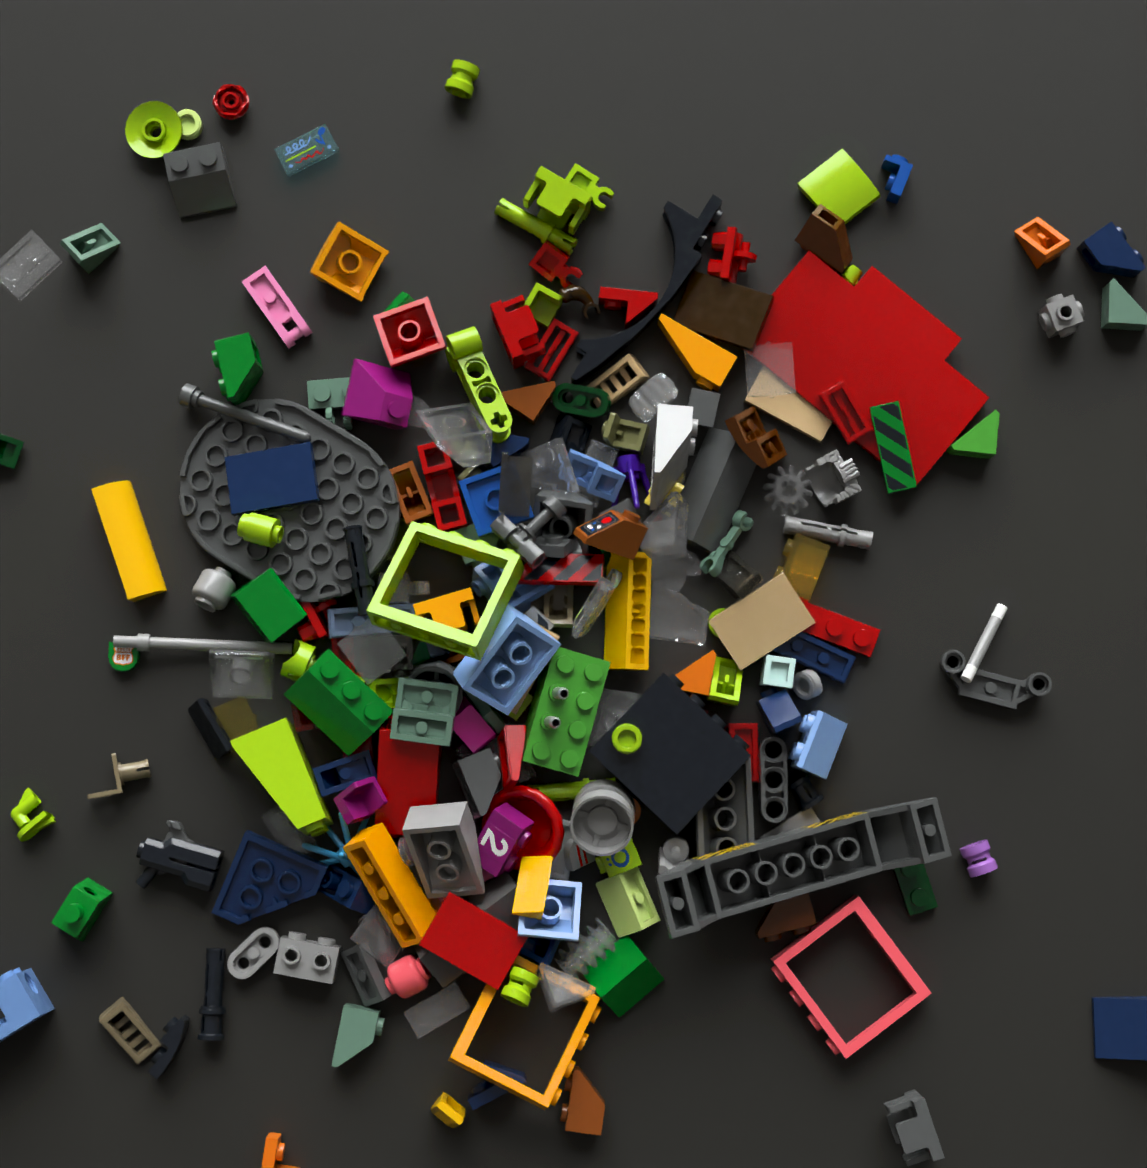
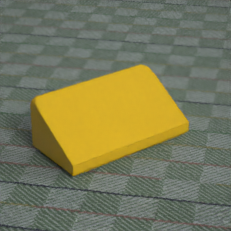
M522 856L512 908L513 915L542 919L553 857Z

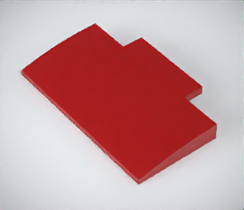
M810 250L773 292L772 295L775 299L754 352L742 349L832 421L836 427L837 425L818 394L842 380H845L873 429L869 407L899 401L916 484L922 480L990 398L945 361L962 340L955 332L874 266H871L859 282L853 286ZM838 389V394L860 431L863 430L865 427L843 389ZM832 394L828 395V400L851 437L855 434ZM874 430L855 441L881 463Z

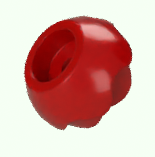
M225 84L214 95L213 105L216 112L222 118L235 120L247 112L249 97L245 89L240 85Z

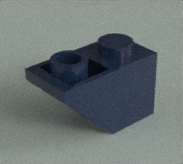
M1112 221L1077 247V250L1092 270L1096 272L1134 278L1146 268L1141 254L1130 247L1126 241L1127 238L1124 231L1119 226H1115Z
M329 865L319 892L349 909L376 917L379 909L360 876L337 865Z

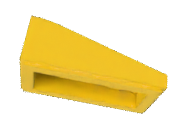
M446 1092L439 1096L430 1109L437 1118L451 1128L460 1126L466 1114V1108Z

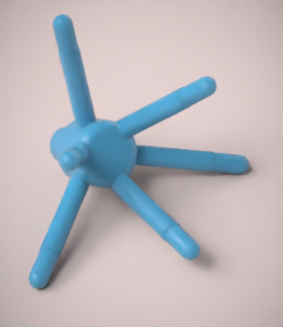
M339 812L340 824L345 843L347 844L351 840L348 825ZM369 818L362 820L357 833L366 828ZM327 826L328 831L326 833L339 848L336 853L308 843L302 844L304 849L330 857L329 859L320 860L327 865L341 863L345 868L350 866L358 875L343 849L345 845L330 826Z

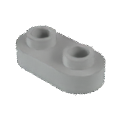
M261 927L254 931L232 952L227 961V967L231 975L238 979H246L262 967L278 951L280 936L277 931L270 927ZM263 936L270 938L271 944L269 947L261 945V938ZM245 957L248 959L249 966L247 968H242L239 965L240 958Z

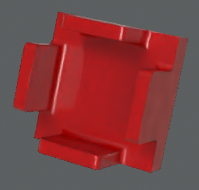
M523 295L505 302L499 300L490 304L492 319L513 369L524 366L526 361L546 353L544 343L538 344L539 338L537 333L539 328L528 305L523 306L525 303Z

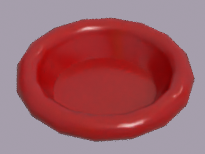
M525 785L514 786L511 792H505L502 789L494 794L488 811L482 818V830L493 810L505 802L535 822L530 830L532 837L528 844L518 851L516 856L519 857V860L513 869L519 871L522 856H551L554 860L562 849L565 833L562 816L554 802L540 790Z

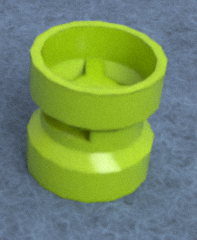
M455 59L451 66L452 75L447 79L444 88L454 96L470 99L474 91L473 81L478 79L480 68L468 61Z
M513 966L509 974L510 981L508 985L503 987L500 995L514 1004L528 1007L531 1000L530 993L532 989L537 987L540 978L525 969Z

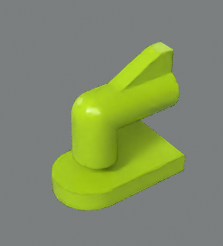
M29 787L24 791L19 804L11 811L12 819L21 829L17 834L21 842L31 839L43 828L56 822L54 820L55 817L46 811H42L32 821L28 818L27 814L41 803V800Z

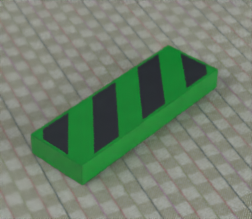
M899 401L869 407L887 493L917 487Z

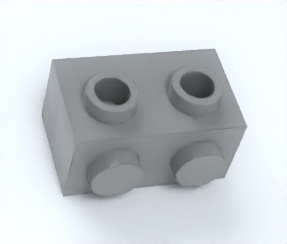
M289 931L288 936L283 935L280 937L274 974L333 984L336 981L342 946L335 945V939L318 937V941L306 939L307 934Z

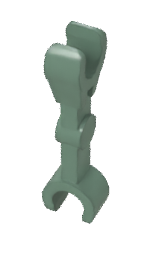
M742 510L735 512L732 518L733 526L728 534L721 539L717 550L713 551L700 563V569L703 573L707 574L709 572L712 577H717L721 573L728 551L732 550L741 532L748 531L753 526L754 521L752 518L746 517L747 512Z

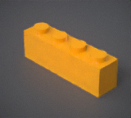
M383 822L364 828L343 849L400 946L405 948L419 944L436 913Z

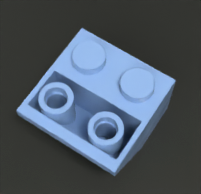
M820 710L811 711L810 714L804 715L799 727V731L803 732L799 742L793 743L788 755V759L792 760L790 766L818 778L827 779L848 724Z

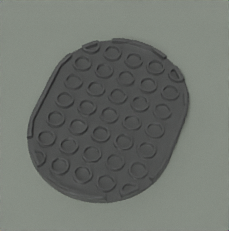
M275 398L253 399L236 405V407L311 434L310 442L313 444L320 501L255 512L279 519L281 526L284 527L282 541L279 544L276 543L273 548L244 541L243 537L237 534L238 523L242 515L234 516L231 514L225 457L303 442L224 414H217L193 439L186 452L180 471L179 501L181 511L192 532L191 534L199 545L217 560L250 580L272 568L298 602H324L354 592L351 590L350 585L353 583L343 528L351 525H362L370 577L373 578L384 565L394 547L401 517L396 482L382 458L359 438L298 403Z

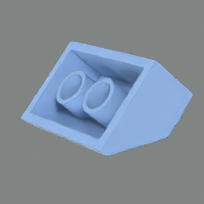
M508 604L481 661L465 656L454 670L453 675L462 689L502 713L509 715L561 646V643L528 616Z

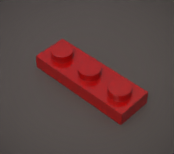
M802 600L816 622L803 630V633L868 658L871 657L880 629Z

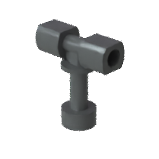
M550 495L542 502L545 509L527 526L523 523L516 526L504 514L497 517L490 525L492 532L506 545L511 543L518 549V555L533 570L546 558L545 552L535 544L537 538L534 534L552 517L559 520L567 512L564 505L553 495Z

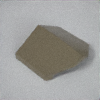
M555 585L554 589L532 601L531 606L534 605L555 625L554 627L573 628L574 585Z

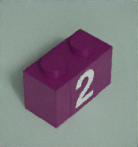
M507 802L493 810L477 839L481 866L495 877H498L505 871L511 872L519 860V857L516 855L520 848L523 849L532 837L530 830L535 823Z

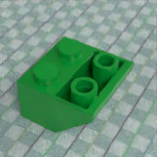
M249 332L215 340L216 350L211 351L214 365L216 368H219L223 378L218 379L221 393L223 396H226L227 401H231L235 406L248 399L264 372L258 346Z

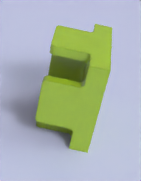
M540 166L535 174L533 184L523 199V206L529 209L539 193L537 205L541 209L537 217L548 224L553 222L557 225L556 228L561 231L570 216L575 214L568 226V233L574 235L581 222L587 218L591 211L592 195Z

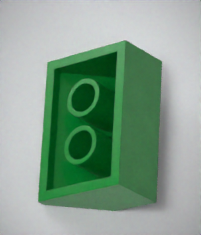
M330 649L323 652L283 694L347 756H350L393 713V709Z

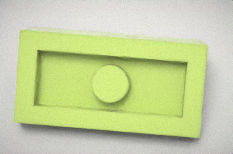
M638 866L596 883L598 892L619 938L644 930L660 921Z

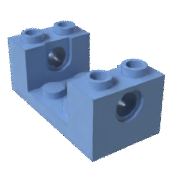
M18 967L0 976V1009L5 1018L0 1019V1042L55 1009L32 968L22 971Z

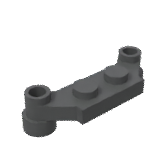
M947 651L940 658V667L958 688L957 695L1015 710L1018 703L1033 696L1046 695L1052 688L1051 678L1043 672L1033 673L1022 681L978 669L972 682L967 683L960 678L966 667L965 657L960 651ZM949 657L954 660V666L952 668L949 667L947 664V659ZM1034 680L1039 682L1038 690L1033 687Z

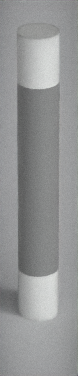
M1000 603L996 605L960 677L963 681L967 683L972 682L1008 610L1005 605Z

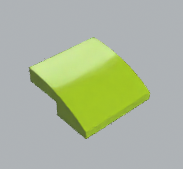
M843 149L797 183L798 189L816 207L822 204L842 218L845 224L881 197L870 179Z

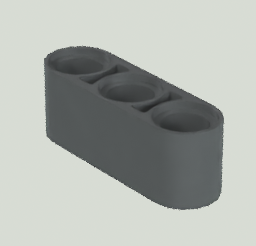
M773 736L763 739L758 745L759 814L764 820L778 823L784 820L788 814L787 747L782 739ZM770 741L777 743L780 749L778 756L773 759L765 754V746ZM770 771H775L780 776V783L775 788L768 787L765 782V777ZM771 801L778 802L781 807L780 814L775 818L769 817L766 813V806Z

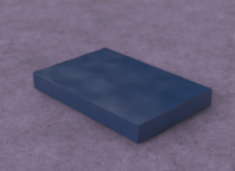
M311 442L225 457L231 514L234 516L320 501L313 444Z

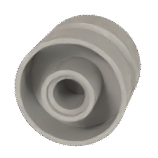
M608 779L592 781L580 789L573 804L570 831L575 843L582 850L596 856H609L618 853L627 846L633 835L635 802L631 793L622 784Z

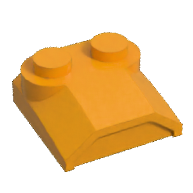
M337 222L314 261L310 274L314 275L319 281L327 283L362 302L366 290L389 251L343 223Z

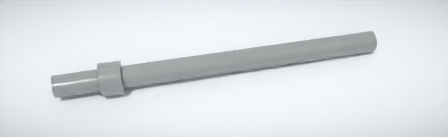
M138 633L137 636L114 635L113 647L137 648V651L172 649L292 654L293 643L287 642L268 643L263 641L151 637V634Z

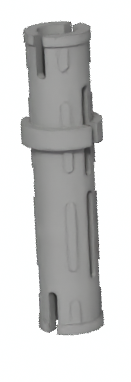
M786 515L783 534L837 543L839 547L847 545L870 550L873 539V532L849 528L847 524H841V526L831 525Z

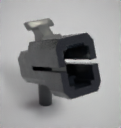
M176 820L166 821L171 831L167 833L164 841L149 837L146 841L142 840L140 842L136 857L140 858V865L147 866L136 881L140 887L145 889L157 874L163 875L168 872L181 876L187 886L208 892L213 891L219 873L214 870L216 868L220 869L224 851L195 843L189 839L182 822Z

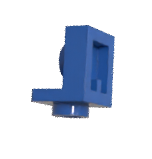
M886 155L881 166L882 169L892 172L885 190L890 191L886 200L894 204L898 203L913 167V164L908 163V160L900 155Z

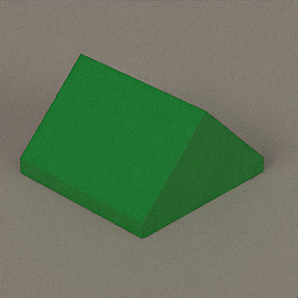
M269 568L230 595L231 599L259 635L268 643L275 641L307 615L272 568Z
M629 935L620 937L581 971L600 998L619 1018L664 980V977Z

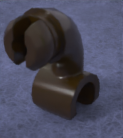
M567 285L566 288L559 290L563 303H569L572 300L583 303L581 312L586 319L589 320L586 311L590 306H594L596 313L600 315L599 306L594 303L591 295L584 288L577 285Z

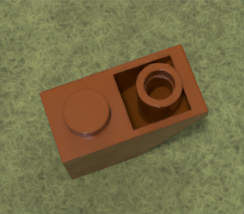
M574 1066L573 1072L565 1080L564 1091H568L570 1094L568 1104L562 1103L560 1121L565 1122V1131L601 1136L605 1100L579 1066Z

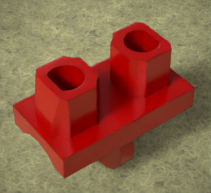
M728 227L727 232L713 233L712 249L714 251H724L723 260L710 259L707 269L709 276L735 284L738 271L746 272L747 264L755 263L757 260V255L749 252L751 243L742 242L743 234L738 233L736 227Z
M336 600L317 602V607L314 602H298L310 620L297 628L302 640L308 642L317 638L325 639L329 637L328 628L321 614L323 613L327 620V609L335 607L337 605Z

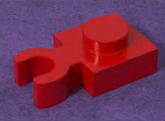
M548 240L545 241L528 264L550 282L557 276L560 278L561 285L564 288L567 285H573L568 281L567 276L569 274L575 275L578 279L583 275L579 268L567 266L565 263L570 257Z

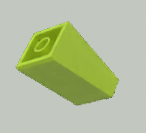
M287 718L278 720L230 741L237 754L299 831L305 835L311 834L312 837H316L328 831L327 826L334 824L324 798L320 796L311 765L297 730Z

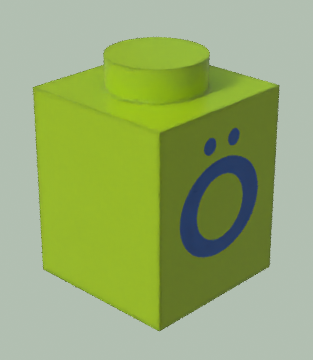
M632 838L627 846L618 853L595 857L600 873L607 872L609 878L642 865Z

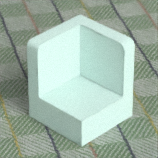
M773 655L763 656L759 686L768 685L792 689L796 659Z

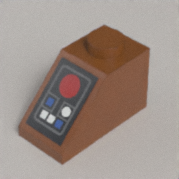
M610 510L576 527L573 534L584 544L634 560L648 528L639 521L641 517L634 512L624 510L623 513Z

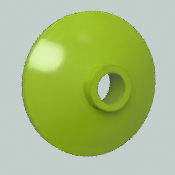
M149 101L137 106L129 115L125 126V135L129 146L140 156L149 159L162 158L163 154L173 152L178 146L183 132L182 122L178 113L171 106L160 101ZM158 128L161 129V134L158 137H153V131Z

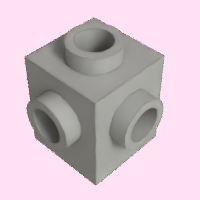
M1062 294L1050 297L1046 300L1047 304L1038 311L1040 325L1046 331L1048 339L1057 335L1060 338L1072 335L1077 332L1076 327L1084 322L1082 318L1084 317L1083 307L1079 301L1075 300L1073 294L1067 297H1063Z

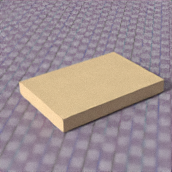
M765 366L761 369L744 400L747 404L755 406L758 410L819 443L822 442L832 421Z
M783 572L708 620L740 670L816 623Z

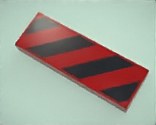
M568 554L565 558L546 557L534 570L522 560L524 571L518 584L603 586L605 557L604 554Z

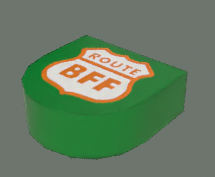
M109 642V663L118 671H131L139 663L140 651H137V648L113 647V642Z

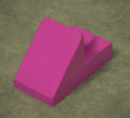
M464 695L460 708L455 715L453 730L475 754L493 740L497 734Z

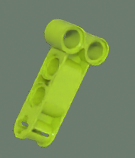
M472 326L447 335L446 343L448 347L445 349L447 361L454 373L457 372L486 437L494 443L506 441L511 433L512 416L482 352L483 345L477 329ZM472 371H477L481 373L482 376L479 378H472L471 376H469L468 373ZM487 396L494 401L487 404L483 403L480 398Z

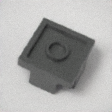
M913 1089L903 1093L904 1096L884 1103L885 1109L890 1113L887 1114L886 1118L896 1144L901 1143L902 1149L906 1153L901 1155L907 1166L929 1159L934 1162L945 1158L926 1100L922 1095Z

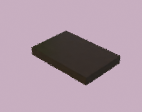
M693 271L673 320L699 335L754 352L775 298L767 293Z

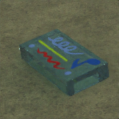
M326 124L274 149L288 177L339 152V148Z

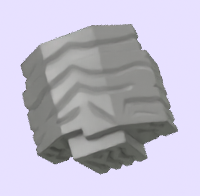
M837 449L818 458L813 462V465L805 468L808 481L817 499L824 507L833 503L836 505L862 491L856 479L860 476V472L857 471L858 468L853 463V459L850 458L843 461Z

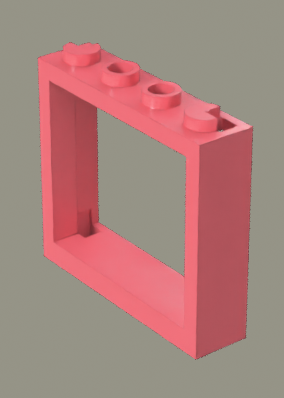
M855 894L812 926L810 931L803 933L770 958L775 964L771 970L782 983L786 980L793 990L789 992L790 996L799 1007L803 1004L811 1013L807 1016L808 1020L817 1031L820 1029L824 1030L829 1037L825 1043L835 1056L841 1053L845 1059L932 994L861 898ZM854 912L913 993L846 1044L786 963Z

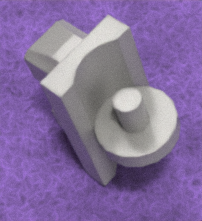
M673 836L665 841L663 847L659 848V874L689 860V846L686 840Z

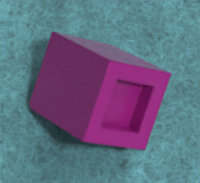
M375 776L352 783L333 799L347 825L368 819L388 802Z

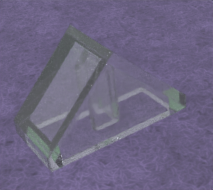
M542 962L535 972L540 978L539 983L550 1012L590 998L596 990V987Z

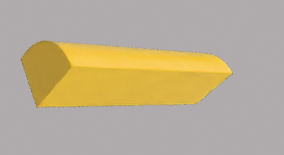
M117 481L92 488L91 490L128 600L136 602L167 591L131 481Z
M637 552L634 560L611 553L606 573L604 660L611 662L609 670L644 671L649 669L652 553Z

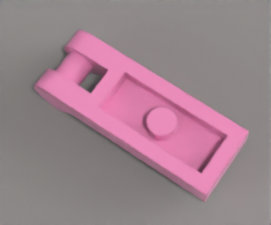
M266 265L242 281L288 349L296 345L295 341L303 335L306 338L313 333ZM293 320L297 326L287 332L284 325Z

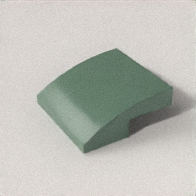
M399 677L390 739L450 747L460 685Z

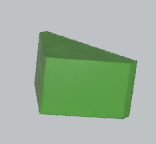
M994 410L946 450L948 454L986 459L995 456L1000 413Z

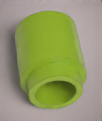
M253 512L250 514L244 513L239 520L237 534L243 537L244 541L273 548L276 543L279 544L282 541L284 527L281 526L279 519Z

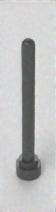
M185 384L180 392L179 404L189 409L201 406L303 443L310 442L311 434L307 431L205 396L199 387L192 384Z

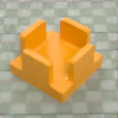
M470 587L413 604L417 616L423 618L432 617L435 622L456 629L461 628L462 631L468 630L463 613L464 607L470 605L476 626L480 620L475 598Z

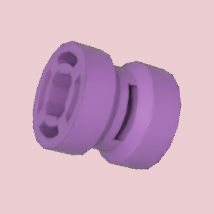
M987 839L971 843L959 849L962 858L967 860V871L971 878L989 873L998 868L995 859L990 856L989 850L991 847Z

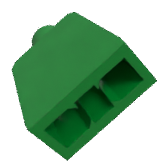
M88 877L72 888L51 923L83 942L113 892Z

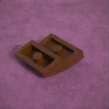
M755 406L745 409L725 420L727 428L736 443L761 468H767L788 455L777 429L765 431Z

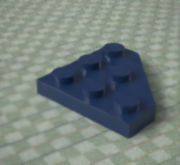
M247 830L244 833L211 913L239 925L265 913L268 914L286 907L296 901L312 897L318 893L329 865Z

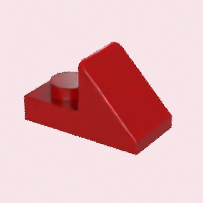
M600 286L598 304L604 305V308L608 310H621V307H627L625 329H627L657 304L658 293Z

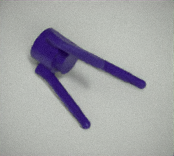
M638 454L617 457V466L613 468L626 475L624 482H630L634 508L639 509L640 503L636 480H639L641 477L647 496L649 494L648 490L651 487L646 475L645 464L640 463V456ZM619 493L615 502H612L611 507L618 504Z

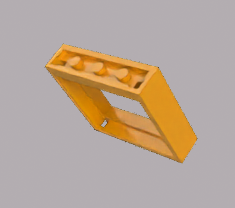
M518 955L512 964L513 966L525 969L538 976L540 980L587 1003L544 1094L465 1055L497 989L488 984L485 985L448 1061L546 1110L550 1104L556 1105L562 1093V1089L558 1088L563 1076L567 1079L570 1076L576 1063L571 1060L575 1050H582L589 1036L584 1031L589 1021L593 1024L595 1023L602 1007L597 1005L600 1000L599 996Z

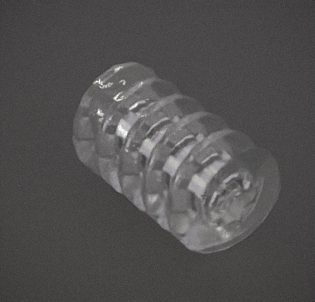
M598 917L594 919L597 926L596 929L589 925L585 926L588 936L585 937L579 933V944L568 941L567 944L570 951L566 952L559 948L558 952L561 959L557 960L554 958L566 975L575 983L580 981L577 972L584 975L589 974L586 964L594 968L598 966L596 956L603 960L607 958L605 948L612 952L616 951L614 940L617 942L618 940Z

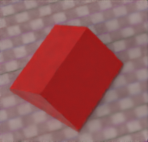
M428 296L373 316L391 368L447 349Z

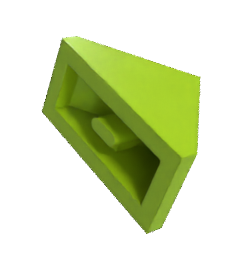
M716 656L709 696L706 697V701L733 707L738 706L743 669L740 670L734 660Z

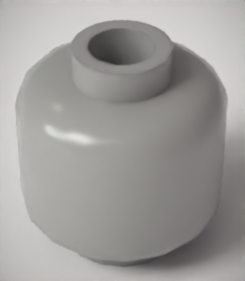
M216 567L215 570L204 569L192 589V594L195 597L194 602L209 612L224 609L231 599L230 595L236 590V585L231 579L232 574L222 567Z

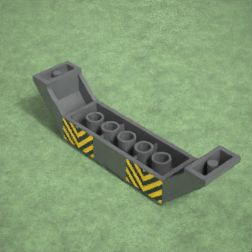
M931 797L849 813L695 857L655 876L654 879L669 938L673 939L700 931L701 928L721 918L880 871L926 864L950 857L952 854L937 797Z

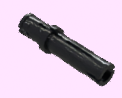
M351 525L343 528L353 583L350 585L351 590L355 591L358 616H368L366 610L374 596L373 587H375V583L370 577L362 525Z

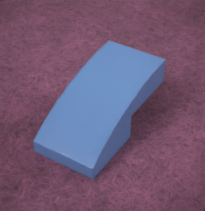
M570 449L559 477L587 488V493L615 502L626 475L601 461Z

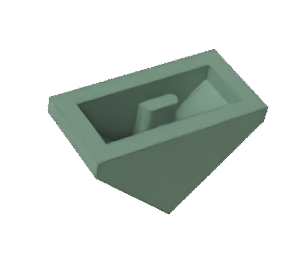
M103 223L64 238L60 242L61 246L88 274L121 244Z
M1113 278L1102 288L1101 329L1142 331L1147 327V313Z

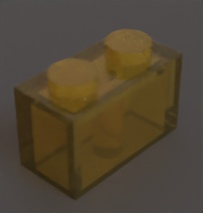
M798 533L794 536L793 540L788 538L782 555L787 557L783 567L777 566L773 578L783 572L800 599L809 602L830 546Z

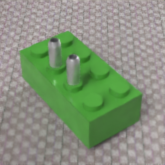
M562 647L558 648L538 677L525 723L527 731L522 761L579 777L611 662Z

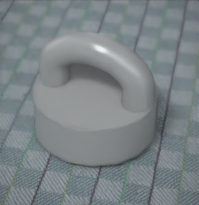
M806 669L794 675L792 687L799 698L809 700L822 693L823 686L820 677L813 670Z

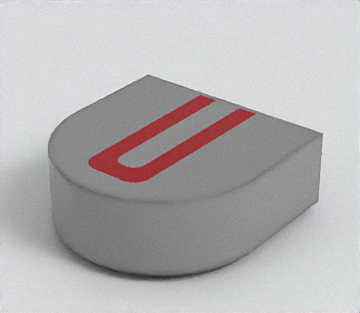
M573 837L567 840L563 851L567 870L575 871L596 861L595 855L582 850L575 843Z

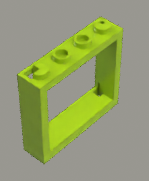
M411 521L366 610L372 625L481 661L524 571L521 556L511 549L504 548L502 550L491 546L483 540L474 541L464 538L463 535L455 531L445 532L429 523L420 524ZM420 542L504 569L473 634L388 606Z

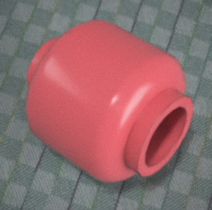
M408 954L388 966V977L384 981L392 995L396 993L399 997L408 999L427 988L431 973L419 957Z

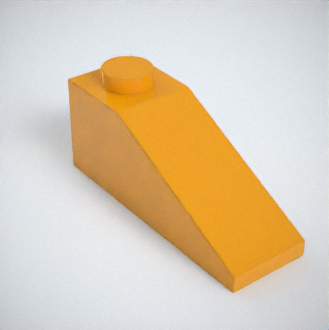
M661 313L657 325L691 376L697 380L696 384L706 391L711 392L714 389L718 392L736 362L737 356Z

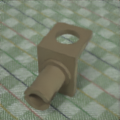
M112 753L111 757L117 789L88 794V800L122 794L124 782L151 778L150 769L137 771L138 769L149 767L148 759L121 764L117 760L116 753Z

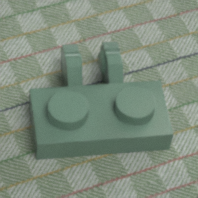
M350 377L307 381L309 409L312 411L325 410L326 419L335 424L333 409H343ZM344 416V426L346 430H351L353 428L352 418Z

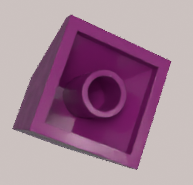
M355 358L342 416L394 430L407 428L413 401L410 373Z

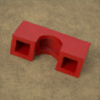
M446 439L417 446L437 528L450 532L468 526Z

